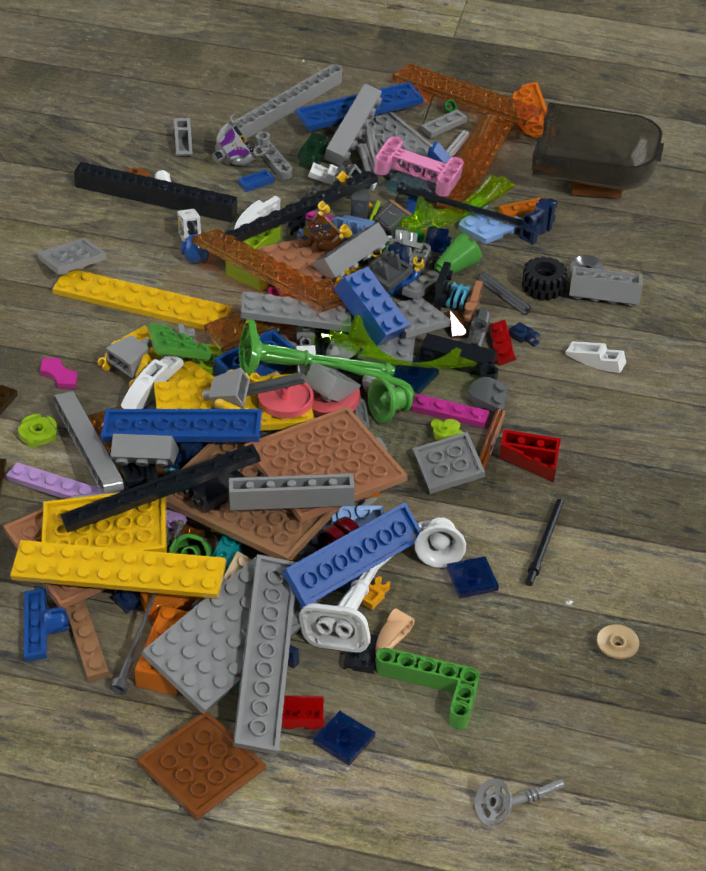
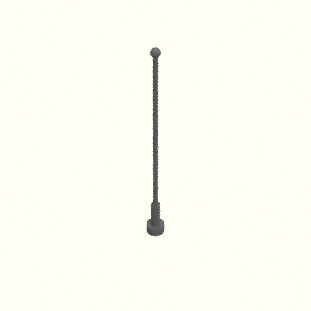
M183 520L176 522L177 528L170 547L173 541L177 539L180 529L184 526ZM152 593L129 657L125 658L119 677L114 678L111 683L110 689L115 693L126 694L130 684L127 678L134 662L132 658L157 593Z

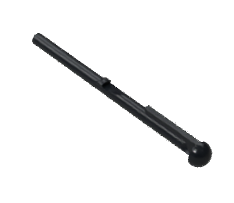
M405 182L399 183L396 187L400 195L403 194L437 204V202L467 210L469 213H477L518 226L524 224L523 220L407 187Z

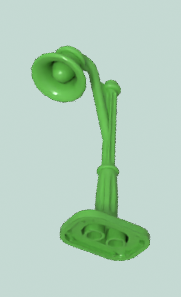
M252 319L246 320L240 338L238 353L240 368L245 373H248L249 376L258 368L260 361L302 365L303 367L312 365L314 362L360 376L376 377L369 386L368 404L373 418L378 423L384 425L389 423L397 410L402 412L410 410L414 396L413 388L406 381L393 377L395 367L389 362L379 364L309 354L308 350L301 351L283 346L263 344L257 333L255 321Z

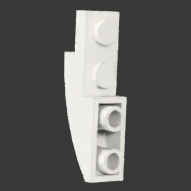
M274 196L264 203L260 200L253 203L241 214L234 230L242 224L255 221L258 217H264L272 211L280 210V198Z
M167 355L160 361L154 359L141 372L128 390L121 403V409H143L155 398L154 382L167 381L184 365L183 360L174 355Z

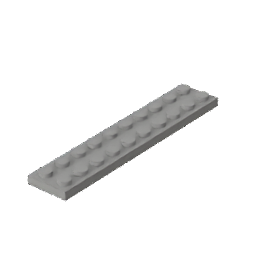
M259 554L256 556L233 747L277 755L279 751L295 594L282 570L297 562Z

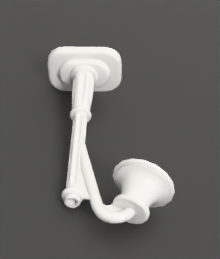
M438 517L417 523L421 532L415 540V552L423 563L435 568H446L455 565L463 558L466 553V541L449 519ZM391 558L366 571L358 580H354L351 583L350 589L337 606L316 603L304 606L299 613V621L304 638L310 644L319 648L348 652H362L366 650L370 644V632L368 622L365 616L358 611V608L364 596L369 593L368 585L373 577Z

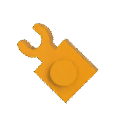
M378 576L375 579L374 585H368L369 593L364 596L361 604L373 610L385 598V593L390 590V582L388 581L382 585V577Z

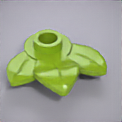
M434 419L430 425L436 440L464 433L459 430L460 422L454 419H446L444 422Z

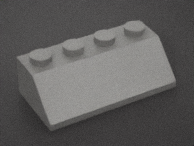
M379 222L372 224L320 257L312 265L328 279L334 277L337 279L344 276V271L348 268L352 270L359 265L358 261L361 259L365 261L370 258L374 250L378 252L386 247L385 243L389 239Z
M573 266L569 295L575 299H583L585 297L590 298L592 301L607 300L608 303L612 304L622 302L628 306L639 305L643 286L642 275Z

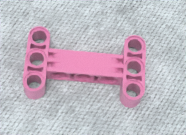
M393 136L388 138L376 155L374 172L376 174L386 175L392 168L435 183V192L439 196H448L461 178L464 164L462 159L452 157L445 164L401 149L403 141L399 137Z

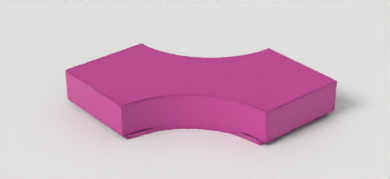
M42 358L40 369L42 376L53 379L57 384V388L76 389L78 371L65 368L61 363V358Z

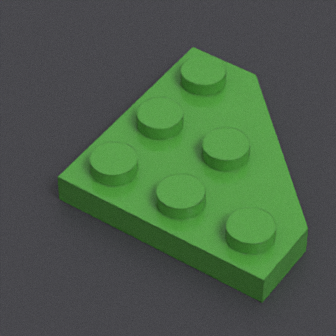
M149 323L148 332L154 351L158 355H174L182 359L189 357L198 361L210 360L211 351L208 345L204 343L199 345L193 341L192 337L182 332L178 335L168 325Z

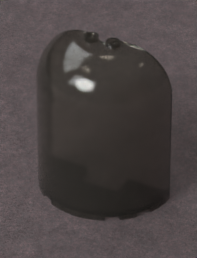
M549 102L544 117L542 136H538L533 152L532 177L615 190L635 189L648 181L655 171L657 162H661L664 143H661L662 130L652 120L639 115Z

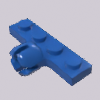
M45 588L24 592V658L26 662L46 659L48 635L66 632L69 629V625H67L69 624L67 613H65V608L47 609V592Z

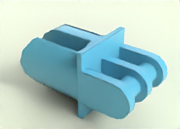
M453 282L446 306L450 308L453 300V309H457L460 302L459 309L462 310L465 302L467 303L471 286L468 285L466 287L463 284L457 285L456 282Z

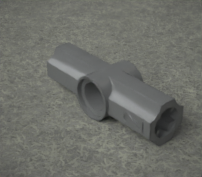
M487 308L476 310L474 319L471 322V329L467 340L468 344L483 346L491 316Z

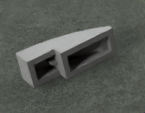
M174 118L176 156H192L190 118Z

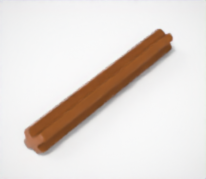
M499 408L496 410L478 456L484 470L505 418L506 411L504 409L501 410Z

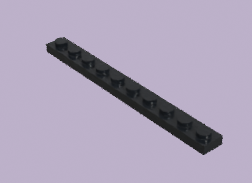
M364 171L360 175L350 177L340 184H334L326 190L318 191L315 195L304 197L299 202L288 204L283 209L272 211L267 216L258 217L251 223L242 224L235 230L226 231L223 235L219 236L220 241L229 248L317 209L321 201H324L327 205L377 183V175L371 171Z
M250 444L60 514L67 533L253 465L261 461L260 455L255 446Z

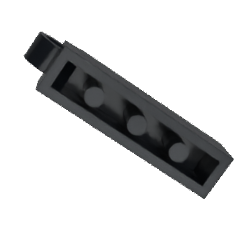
M429 333L426 334L420 347L419 360L479 375V378L490 377L495 380L498 379V368L495 366L497 351Z

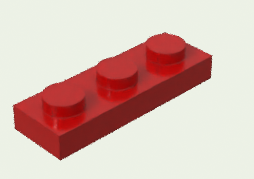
M506 320L488 325L494 350L497 351L496 359L499 366L515 361L516 356Z

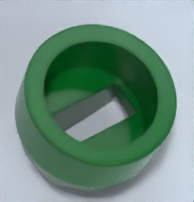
M447 100L443 105V109L447 113L455 111L457 108L454 100Z

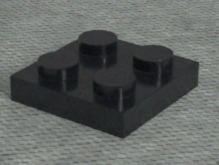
M449 262L443 263L436 282L434 307L441 311L443 305H446L447 294L451 292L452 284H449V281L452 280L453 271L450 270L451 263Z

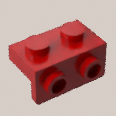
M284 695L281 727L286 729L307 728L310 730L324 728V697Z

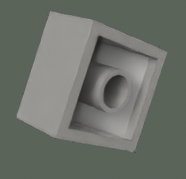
M314 362L305 377V382L312 388L313 393H320L321 398L328 402L332 400L340 402L361 386L338 370Z

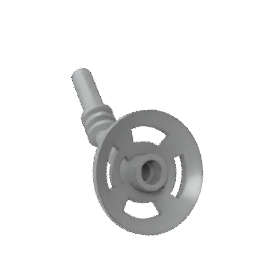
M489 779L477 791L475 810L483 823L492 826L499 825L508 817L512 806L525 802L532 803V800L535 802L537 799H542V796L564 788L565 785L563 780L559 779L539 788L535 786L534 790L533 788H530L529 791L525 790L523 794L512 796L505 782L499 779ZM494 786L495 789L490 790L488 794L484 796L487 790L490 787ZM502 788L506 791L508 798L502 793ZM484 804H487L488 810L491 812L490 817L484 812Z

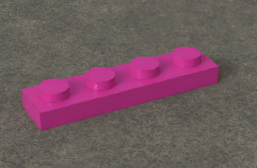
M416 394L411 409L412 412L442 419H454L460 423L480 428L485 427L489 416V410Z

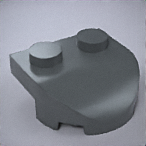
M481 377L469 386L466 391L467 399L470 398L474 403L473 407L486 408L496 412L497 409L503 410L505 407L508 385L490 377Z

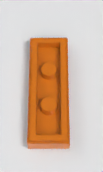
M544 197L498 206L497 211L514 218L516 216L523 217L527 213H533L536 203H539V199Z

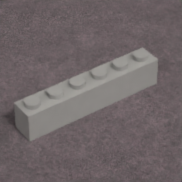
M364 83L327 146L324 156L325 160L339 166L343 165L345 161L348 162L351 155L350 151L355 150L357 139H361L364 132L363 129H366L369 125V118L374 117L376 106L379 107L382 102V98H380L381 90Z
M353 474L229 478L230 510L354 506L355 488Z

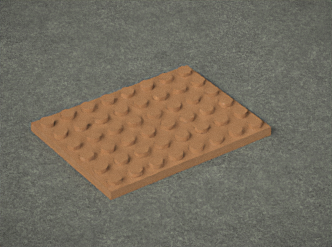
M209 442L182 469L242 448L244 444L249 442ZM255 464L238 470L244 477H265ZM182 491L166 496L167 508L273 558L291 561L341 508L339 507L300 522L290 508L230 510V500L205 513L200 507L197 508L192 498H187Z

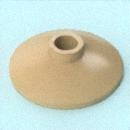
M609 625L602 628L598 633L597 645L609 657L626 659L638 651L639 638L633 630L626 626Z

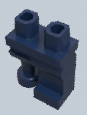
M544 198L539 199V203L535 205V211L523 216L524 224L521 225L519 238L534 245L539 235L545 234L546 230L550 231L556 216L554 212L558 202L552 198L548 200Z

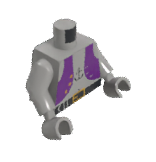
M233 114L230 117V122H227L217 135V144L215 145L217 152L212 154V158L215 162L223 159L226 165L245 166L255 160V157H263L264 152L257 154L261 147L256 146L253 150L237 126L233 127L234 124H238L241 121V118H239L237 122H234L233 117L236 114Z

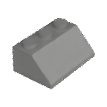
M113 434L111 458L118 465L125 466L128 463H136L138 466L155 464L158 467H167V465L174 464L179 452L173 436Z

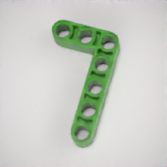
M381 648L377 651L375 670L379 675L454 693L450 707L449 724L457 730L467 727L478 691L480 674L476 669L391 648Z

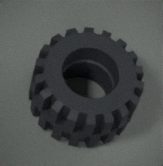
M541 256L540 258L530 259L525 263L523 270V291L535 299L551 300L558 298L565 291L567 268L562 262L552 259V257Z

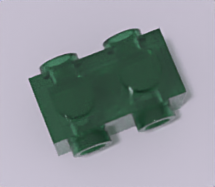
M314 132L299 150V166L311 169L313 162L321 164L328 146V136Z

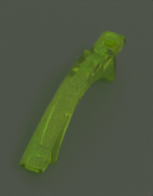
M491 174L483 185L462 203L484 208L514 188L515 184L505 176L495 178L496 175ZM420 196L417 198L414 214L401 218L400 225L408 232H415L428 227L437 230L458 222L473 213L456 207L434 209L431 203L429 204Z
M355 314L349 335L332 329L329 337H332V342L342 345L344 341L350 343L349 347L360 350V347L364 348L362 356L393 364L424 368H460L476 366L477 364L475 361L460 357L462 349L455 348L443 357L428 362H406L394 358L382 351L373 342L365 329L362 316Z

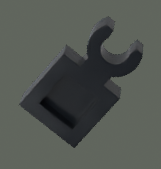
M306 214L288 221L290 235H293L294 231L304 228Z

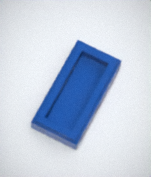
M267 169L238 179V184L245 192L275 183V178Z

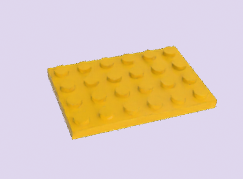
M117 493L44 501L42 542L167 553L166 497L69 533L65 529L60 514Z

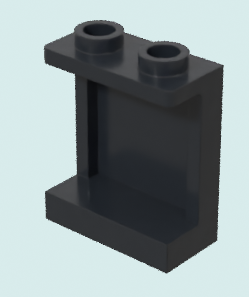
M236 470L182 490L187 498H192L197 508L200 507L207 513L230 500L229 478H244V476Z

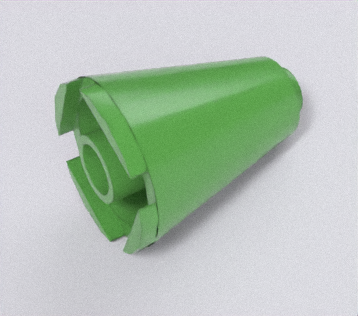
M461 233L434 264V271L440 274L444 262L451 263L450 270L453 271V274L481 262V250L475 241L471 242L468 239L470 236Z
M184 534L173 541L169 553L212 556L213 549L210 543L199 535Z

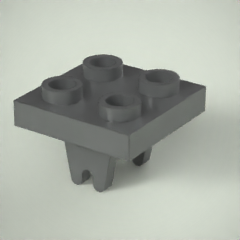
M386 250L366 266L369 267L383 288L388 292L413 273V267L401 260L399 254L394 255L393 250L390 252Z

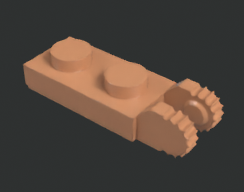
M476 280L475 286L470 289L463 320L466 322L473 321L475 312L478 309L482 294V281Z

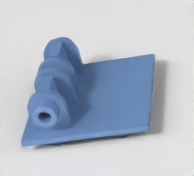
M344 215L342 218L336 216L331 220L338 229L343 224H347L352 232L351 236L355 232L375 224V221Z

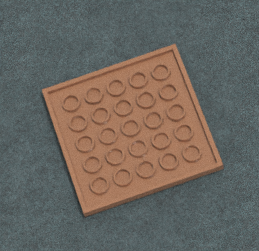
M348 406L262 437L260 442L244 444V447L250 444L255 446L261 459L255 465L265 477L353 474L354 502L406 482L408 478L405 471ZM342 506L290 508V510L300 522H304Z

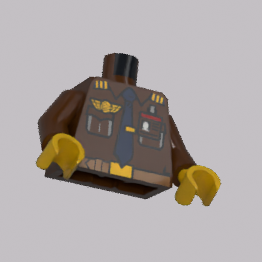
M324 201L319 202L318 208L320 211L316 212L310 222L304 226V236L298 238L300 247L309 245L316 253L331 251L344 241V237L349 238L352 235L347 224H343L338 229L327 216H322L330 212L329 205H326Z

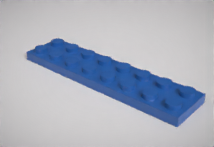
M410 82L378 89L382 91L380 97L382 102L379 107L376 106L375 115L423 104L424 98ZM358 94L297 108L295 114L308 131L341 124Z
M106 409L101 440L102 442H112L113 434L173 436L175 442H260L262 409Z
M406 502L282 570L303 608L415 544L421 529Z

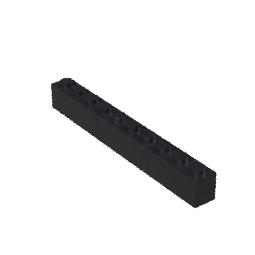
M80 162L74 170L76 188L177 211L195 209L199 216L232 223L237 215V197L229 194L204 190L86 162Z

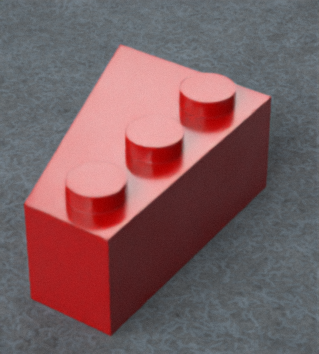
M504 429L499 458L554 483L561 438Z

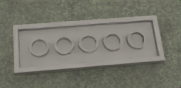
M242 291L241 318L350 332L351 313L345 304H333L325 301L318 302L310 301L309 299H295L288 296L280 297L272 294L265 295Z

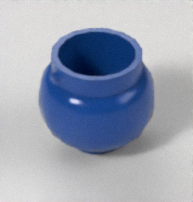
M199 234L189 235L186 241H182L181 255H185V259L194 264L208 261L210 239H206Z

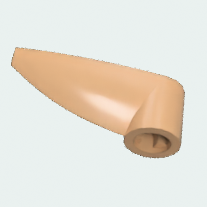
M397 608L394 609L378 636L375 654L381 648L392 649L411 631L415 619Z

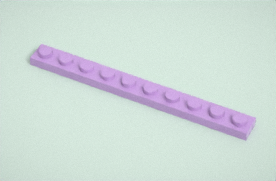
M18 462L6 475L7 481L63 499L75 494H101L100 489ZM167 510L169 532L175 533L178 520H183L185 525L187 522L186 516Z

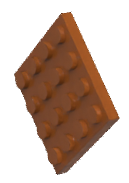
M208 711L197 716L137 759L138 765L196 821L266 770V764L251 750L233 747L234 735Z

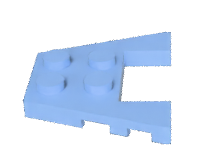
M476 195L470 205L485 209L488 207V201ZM466 211L459 223L458 230L487 244L503 238L504 234L516 233L521 226L511 223L505 224L497 219Z

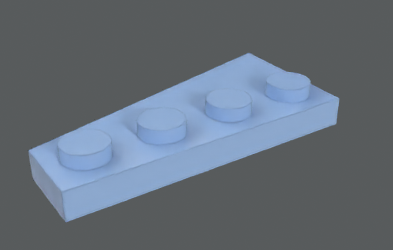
M342 506L322 528L332 525L334 521L344 516L351 518L361 527L385 513L383 506ZM317 534L310 540L311 546L318 544Z

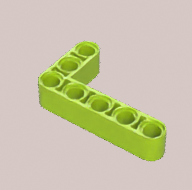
M281 225L243 241L225 257L226 275L257 290L263 291L268 289L269 269L255 263L259 259L257 248L276 244L281 239Z

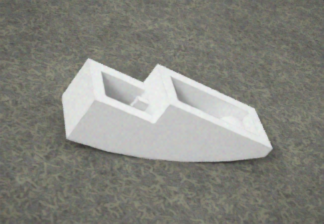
M572 341L566 350V355L599 370L620 373L626 364L624 351L607 350L605 343Z

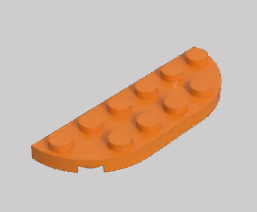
M538 82L521 86L520 90L514 92L512 106L520 128L524 133L543 142L556 141L557 135Z

